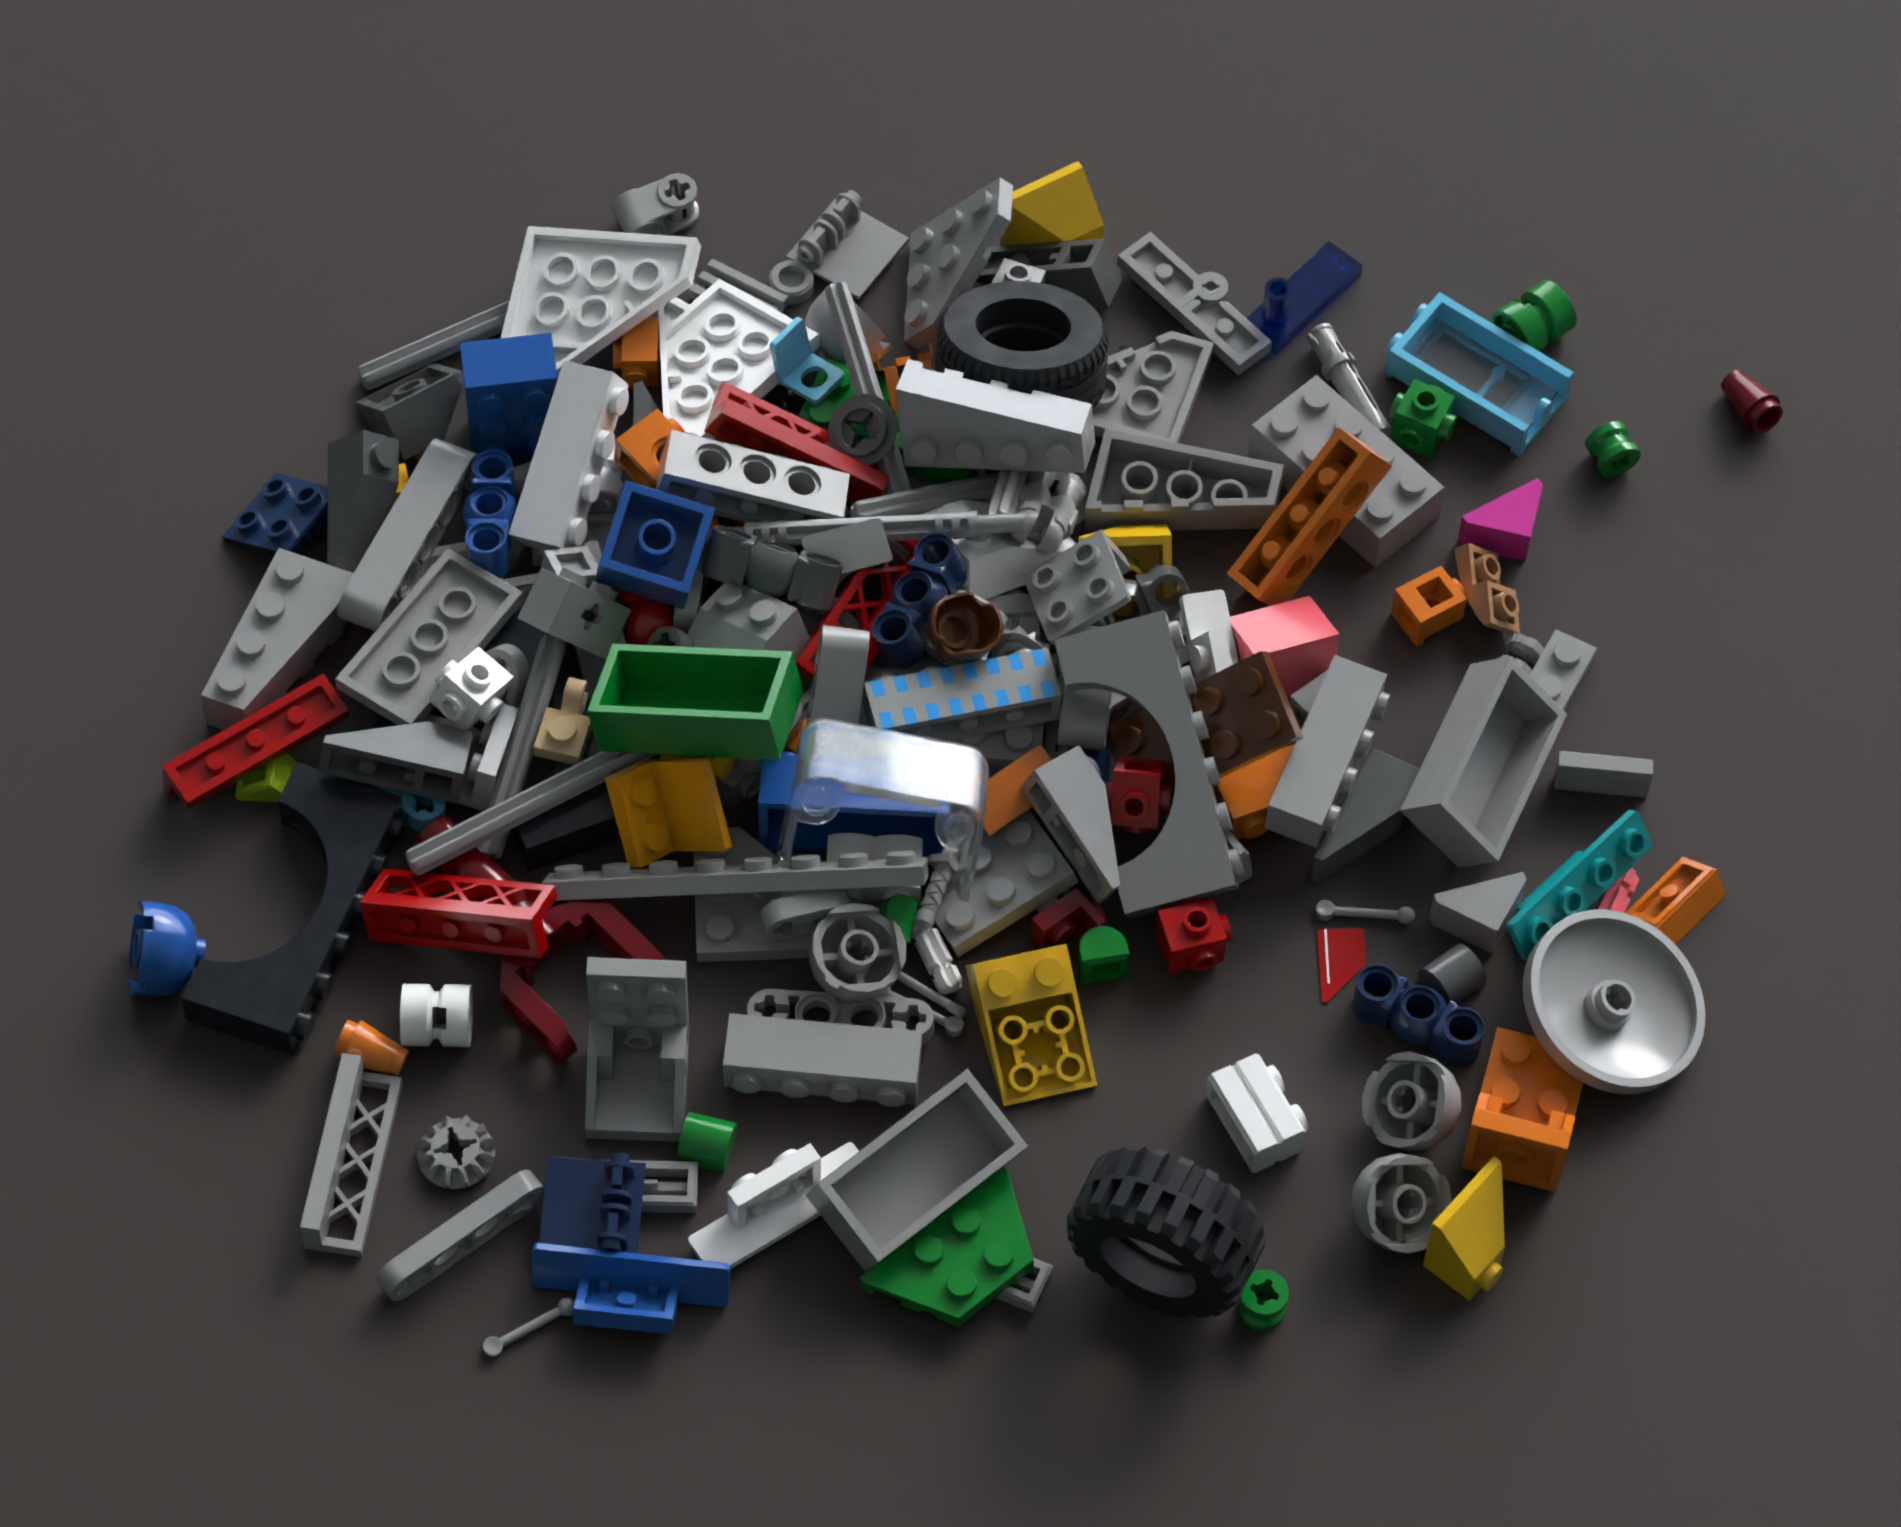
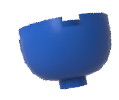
M139 901L137 905L142 914H134L128 964L133 963L134 967H138V981L128 980L130 995L147 997L168 996L180 991L187 985L191 979L194 967H197L201 958L205 959V939H197L194 922L186 912L178 907L160 902Z

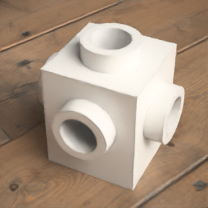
M477 647L461 662L457 663L451 660L440 671L435 679L439 687L430 703L461 729L469 730L479 720L486 724L498 713L503 705L501 699L514 676L480 647Z

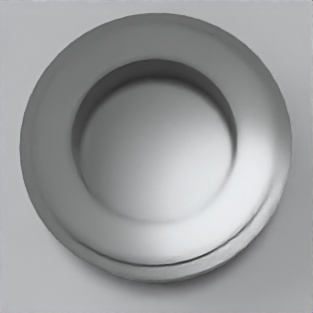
M786 260L778 263L771 270L769 287L787 295L788 305H798L811 297L814 290V275L810 267L805 263L797 260Z

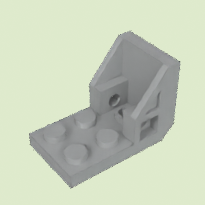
M587 957L586 980L590 1025L587 1051L586 1138L679 1142L685 1120L689 1059L686 961Z

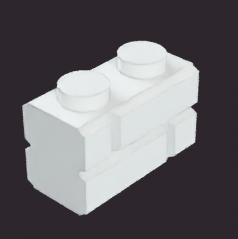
M1256 1053L1236 1062L1233 1066L1229 1065L1211 1073L1207 1079L1205 1094L1249 1169L1254 1173L1274 1165L1278 1160L1283 1161L1300 1153L1304 1146L1306 1131L1308 1130V1122L1302 1109L1297 1104L1290 1106L1282 1092H1284L1285 1086L1277 1068L1274 1065L1266 1067L1260 1055Z

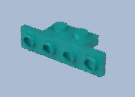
M1628 810L1584 852L1580 850L1575 852L1516 907L1518 913L1507 923L1506 928L1523 960H1528L1535 944L1556 923L1574 913L1587 910L1651 850L1653 843L1637 811Z

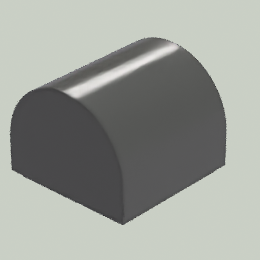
M1458 943L1419 971L1418 979L1425 986L1433 988L1443 996L1448 1006L1451 1000L1459 1005L1483 988L1486 984V973L1477 956L1467 946Z

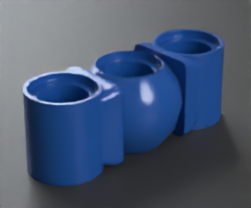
M491 449L479 453L473 459V479L470 482L471 495L465 501L461 517L463 526L467 531L465 542L468 560L501 579L508 573L510 568L509 552L511 550V539L509 531L518 505L515 501L516 488L512 459L501 450Z

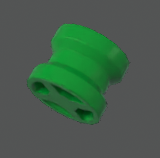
M1612 421L1603 424L1591 432L1585 440L1584 445L1589 454L1598 459L1596 466L1601 475L1607 478L1621 475L1630 470L1641 457L1636 444L1628 441L1629 432L1623 422Z
M1264 1269L1252 1272L1237 1306L1239 1317L1246 1326L1253 1330L1267 1331L1281 1324L1285 1318L1289 1297L1288 1285L1283 1277L1274 1271ZM1263 1293L1262 1297H1256V1295Z

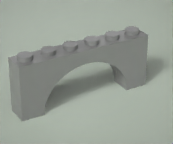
M1162 610L1055 639L1054 642L1065 685L1070 691L1082 689L1106 690L1136 702L1158 722L1172 753L1175 769V792L1167 821L1158 837L1143 853L1133 860L1118 866L1120 878L1118 891L1124 914L1130 919L1174 907L1184 900H1201L1239 890L1237 877L1244 876V869L1238 848L1229 850L1225 831L1233 830L1226 803L1217 804L1213 786L1221 784L1214 757L1205 758L1201 740L1208 739L1209 736L1202 711L1193 713L1189 695L1197 693L1190 665L1181 667L1177 649L1184 648L1185 644L1178 620L1170 622L1168 615Z

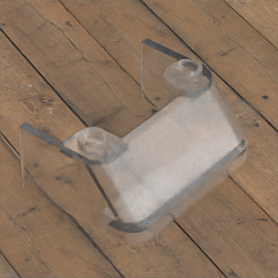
M828 718L812 720L803 728L799 737L776 853L779 867L789 868L797 823L820 825L829 822L840 809L843 791L936 808L935 833L938 840L944 847L961 852L954 885L958 899L969 902L984 828L989 767L984 755L980 750L970 745Z

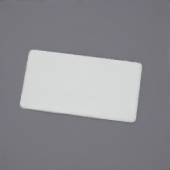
M879 517L805 536L801 539L805 551L825 555L843 563L841 574L893 560L883 523Z

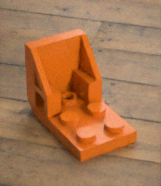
M1497 1027L1481 1092L1475 1107L1461 1168L1479 1173L1489 1160L1495 1156L1502 1162V1179L1556 1193L1572 1135L1583 1082L1561 1068L1549 1056L1536 1036Z

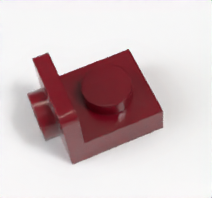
M1075 888L1032 918L1030 942L1037 949L1067 944L1076 936L1079 929L1085 934L1094 927L1106 926L1107 918L1103 909L1095 900H1087Z

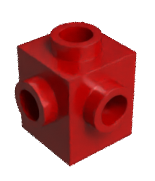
M1119 757L1113 770V781L1106 780L1105 782L1109 809H1111V825L1123 826L1122 829L1130 833H1147L1151 829H1158L1163 815L1170 814L1173 802V786L1165 785L1166 761Z
M1213 898L1202 901L1196 899L1184 900L1172 908L1158 911L1155 934L1169 974L1190 969L1204 971L1214 967L1219 962H1224L1226 943L1232 941L1231 928L1226 914H1218Z

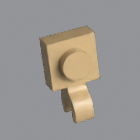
M569 677L565 685L561 709L546 707L533 747L534 756L572 765L582 761L592 731L589 716L582 715L589 696L588 692H585L587 681Z

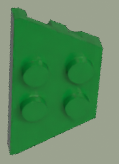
M1004 1167L999 1169L859 1278L860 1288L872 1295L876 1290L900 1299L901 1306L917 1312H930L937 1319L960 1327L1002 1294L1009 1286H1012L1034 1268V1259L1008 1171Z

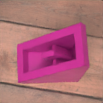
M1537 478L1463 515L1457 541L1461 546L1470 543L1498 553L1499 556L1526 561L1542 493V482Z

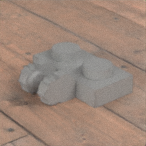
M1557 629L1553 632L1545 648L1536 639L1526 637L1525 634L1522 635L1520 633H1514L1506 643L1512 654H1515L1517 657L1520 656L1523 660L1535 665L1533 670H1531L1524 661L1510 656L1564 711L1567 709L1595 659L1597 651L1596 647ZM1502 654L1500 658L1508 657L1509 655Z

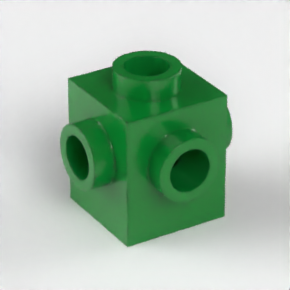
M1414 379L1406 394L1399 392L1391 406L1389 417L1394 419L1391 440L1402 448L1432 460L1442 440L1448 441L1456 426L1458 416L1452 414L1455 396L1445 392L1439 386L1427 385Z

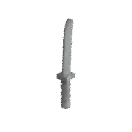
M983 773L974 780L969 792L993 775L991 773ZM965 800L942 853L930 854L928 857V864L935 870L932 872L929 880L930 883H928L925 890L926 894L922 898L921 907H919L914 919V924L919 928L927 930L932 928L939 910L938 906L941 905L944 897L943 893H945L948 886V881H950L951 876H961L964 867L957 861L976 819L975 814Z

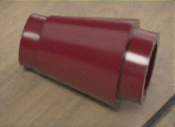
M1740 370L1732 371L1723 379L1721 389L1745 429L1761 434L1771 430L1780 421L1783 409L1780 406L1779 397Z

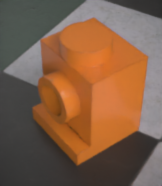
M647 317L613 342V369H622V379L629 384L628 388L634 389V384L640 381L643 382L645 387H659L658 317Z
M1439 566L1396 588L1391 614L1414 645L1418 647L1424 643L1425 638L1463 619L1467 602L1466 592L1457 579H1451L1443 567Z

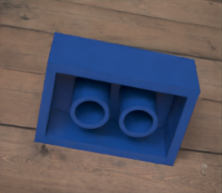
M543 333L460 343L472 452L479 454L485 450L496 449L507 453L512 461L533 458L558 380L552 334Z

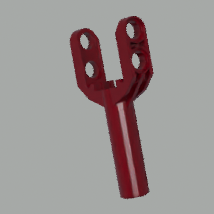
M449 816L436 818L422 830L415 842V846L457 824ZM480 846L435 868L440 874L514 881ZM482 896L471 901L482 902L492 897ZM526 900L513 906L531 907L535 901ZM574 900L550 908L542 919L548 949L541 959L504 955L502 958L499 990L503 1009L558 1063L565 1062L576 1053L577 1046L567 1031L566 1022L530 987L535 983L533 970L549 959L570 940L580 947L586 942L585 936L589 933L615 958L666 960L658 949L609 901Z

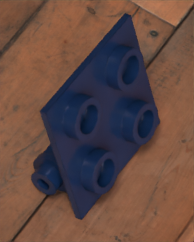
M275 473L264 484L262 490L246 509L236 517L235 522L223 534V540L272 552L274 556L278 548L303 556L306 553L304 548L310 549L314 545L313 539H319L322 532L328 527V486Z
M611 1153L610 1161L548 1156L539 1243L638 1253L646 1163L630 1162V1155L625 1153Z

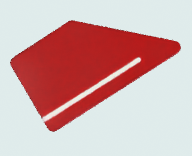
M1361 928L1317 930L1322 1002L1327 1003L1366 966L1364 930Z

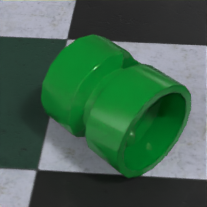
M1543 280L1521 295L1520 301L1514 299L1494 312L1491 321L1492 324L1540 351L1547 346L1548 341L1554 342L1575 328L1577 317L1572 302L1566 293L1554 282Z

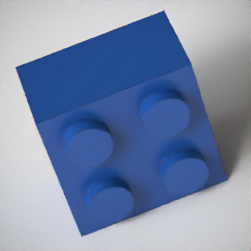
M626 480L601 555L595 582L684 609L715 508Z

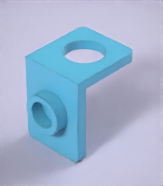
M796 317L770 343L769 347L778 383L815 405L820 404L845 379L844 372L812 353L805 322L800 317ZM812 371H821L828 376L823 385L815 388L803 385L802 379Z

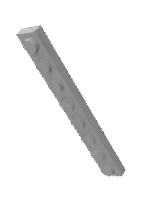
M902 850L887 853V859H868L867 853L854 852L839 855V861H820V856L813 854L794 856L791 858V863H773L772 857L766 856L750 857L744 859V865H725L724 859L711 858L697 861L696 867H678L677 861L663 860L649 863V869H630V863L616 862L602 865V871H583L582 865L568 864L555 867V873H549L542 884L555 886L557 893L555 901L921 886L925 885L929 874L928 857H915L914 851Z

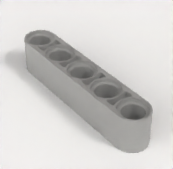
M438 438L431 441L346 585L337 609V615L340 619L376 632L411 591L470 489V482L473 479L472 462L478 453Z

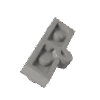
M1152 232L1143 236L1118 255L1117 266L1196 338L1213 342V353L1238 376L1271 352L1272 341L1227 301L1229 287L1224 276L1215 272H1204L1198 275Z

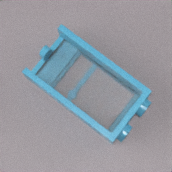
M1441 292L1435 296L1429 305L1423 303L1418 307L1410 321V327L1404 334L1400 332L1395 334L1385 351V356L1388 357L1386 377L1390 379L1395 377L1408 386L1415 379L1427 385L1439 386L1445 392L1454 395L1455 400L1452 411L1454 414L1511 447L1510 452L1519 457L1569 398L1574 374L1573 371Z

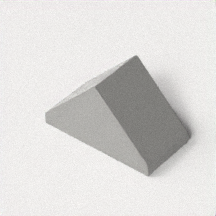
M1524 872L1436 893L1433 895L1429 915L1430 921L1433 926L1493 954L1507 929V923L1514 917L1517 911L1516 907L1522 902L1527 881Z

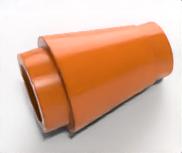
M347 1020L337 1040L333 1055L341 1058L342 1053L359 1055L362 1057L363 1069L399 1076L409 1050L401 1047L400 1044L363 1020H360L359 1023Z

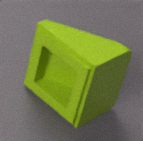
M285 753L237 781L235 798L239 801L278 802L297 761Z

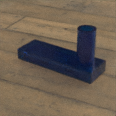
M1328 241L1287 280L1280 277L1270 279L1265 285L1263 303L1247 319L1272 341L1271 352L1277 355L1361 276L1363 265Z

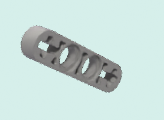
M762 989L756 992L747 1004L748 1015L762 1016L768 1006H773L776 1008V1013L772 1017L789 1019V1016H791L790 1007H795V1018L797 1020H804V1015L808 1010L821 1007L830 1013V1018L827 1022L853 1025L851 1020L856 1013L868 1010L875 1013L878 1017V1021L873 1027L887 1028L886 1013H892V1028L908 1030L906 1023H908L910 1016H918L920 1023H917L916 1030L914 1031H922V1045L926 1044L933 1037L935 1031L931 1007L923 1000L916 998L879 996L859 1003L842 1001L827 992Z
M530 1170L519 1171L390 1260L378 1273L376 1282L392 1301L397 1302L407 1298L532 1211L544 1198L545 1187Z

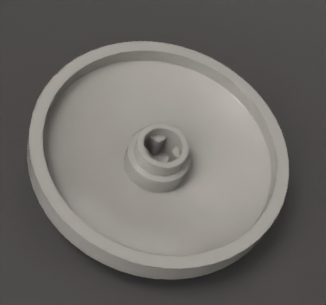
M1593 909L1581 911L1556 923L1539 939L1528 957L1523 975V1000L1529 1023L1549 1056L1561 1068L1579 1081L1610 1093H1645L1671 1081L1695 1057L1701 1045L1705 1029L1706 1013L1702 990L1687 958L1665 934L1651 924L1630 914L1614 910Z

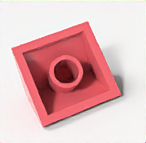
M1310 596L1230 617L1238 660L1241 661L1259 651L1269 652L1287 698L1328 670L1334 655L1338 654L1339 633Z

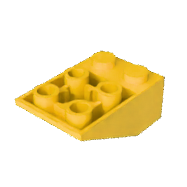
M1067 944L965 965L975 1013L1003 1106L1098 1086Z

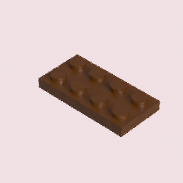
M1259 651L1195 683L1197 693L1189 695L1193 713L1202 711L1209 738L1201 740L1205 758L1214 757L1220 778L1303 738L1271 656L1267 651ZM1142 709L1108 726L1106 740L1115 763H1117L1119 757L1166 761L1165 785L1173 786L1174 798L1175 769L1168 741L1158 722L1145 709Z

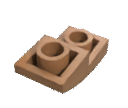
M1470 543L1454 548L1461 584L1466 592L1471 608L1484 626L1510 635H1514V633L1519 634V603L1516 590L1505 587L1500 583L1501 567L1498 562V553Z

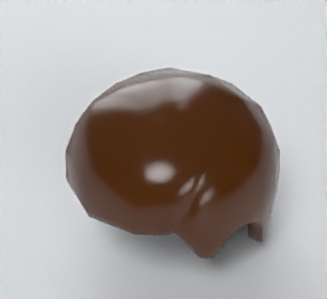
M962 592L943 596L929 610L926 633L934 649L944 658L955 663L974 662L981 659L1000 642L1004 624L999 608L995 603H984L975 598L973 592Z

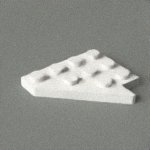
M528 226L501 338L551 333L558 378L564 360L579 364L584 363L690 288L693 284L701 244L697 237Z
M718 279L691 304H687L676 297L658 310L663 415L667 419H675L683 427L685 433H694L700 437L715 440L716 437L704 432L718 387L725 381L760 399L778 384V379L769 346L793 319L721 279ZM806 327L811 351L814 353L820 347L819 334Z

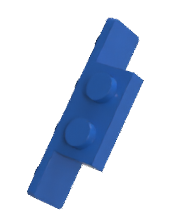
M535 1243L532 1251L531 1284L537 1288L577 1292L573 1308V1324L672 1335L678 1303L727 1307L731 1267L728 1263Z

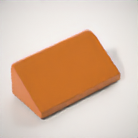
M1682 857L1625 913L1651 924L1676 945L1724 898L1725 889L1717 869Z

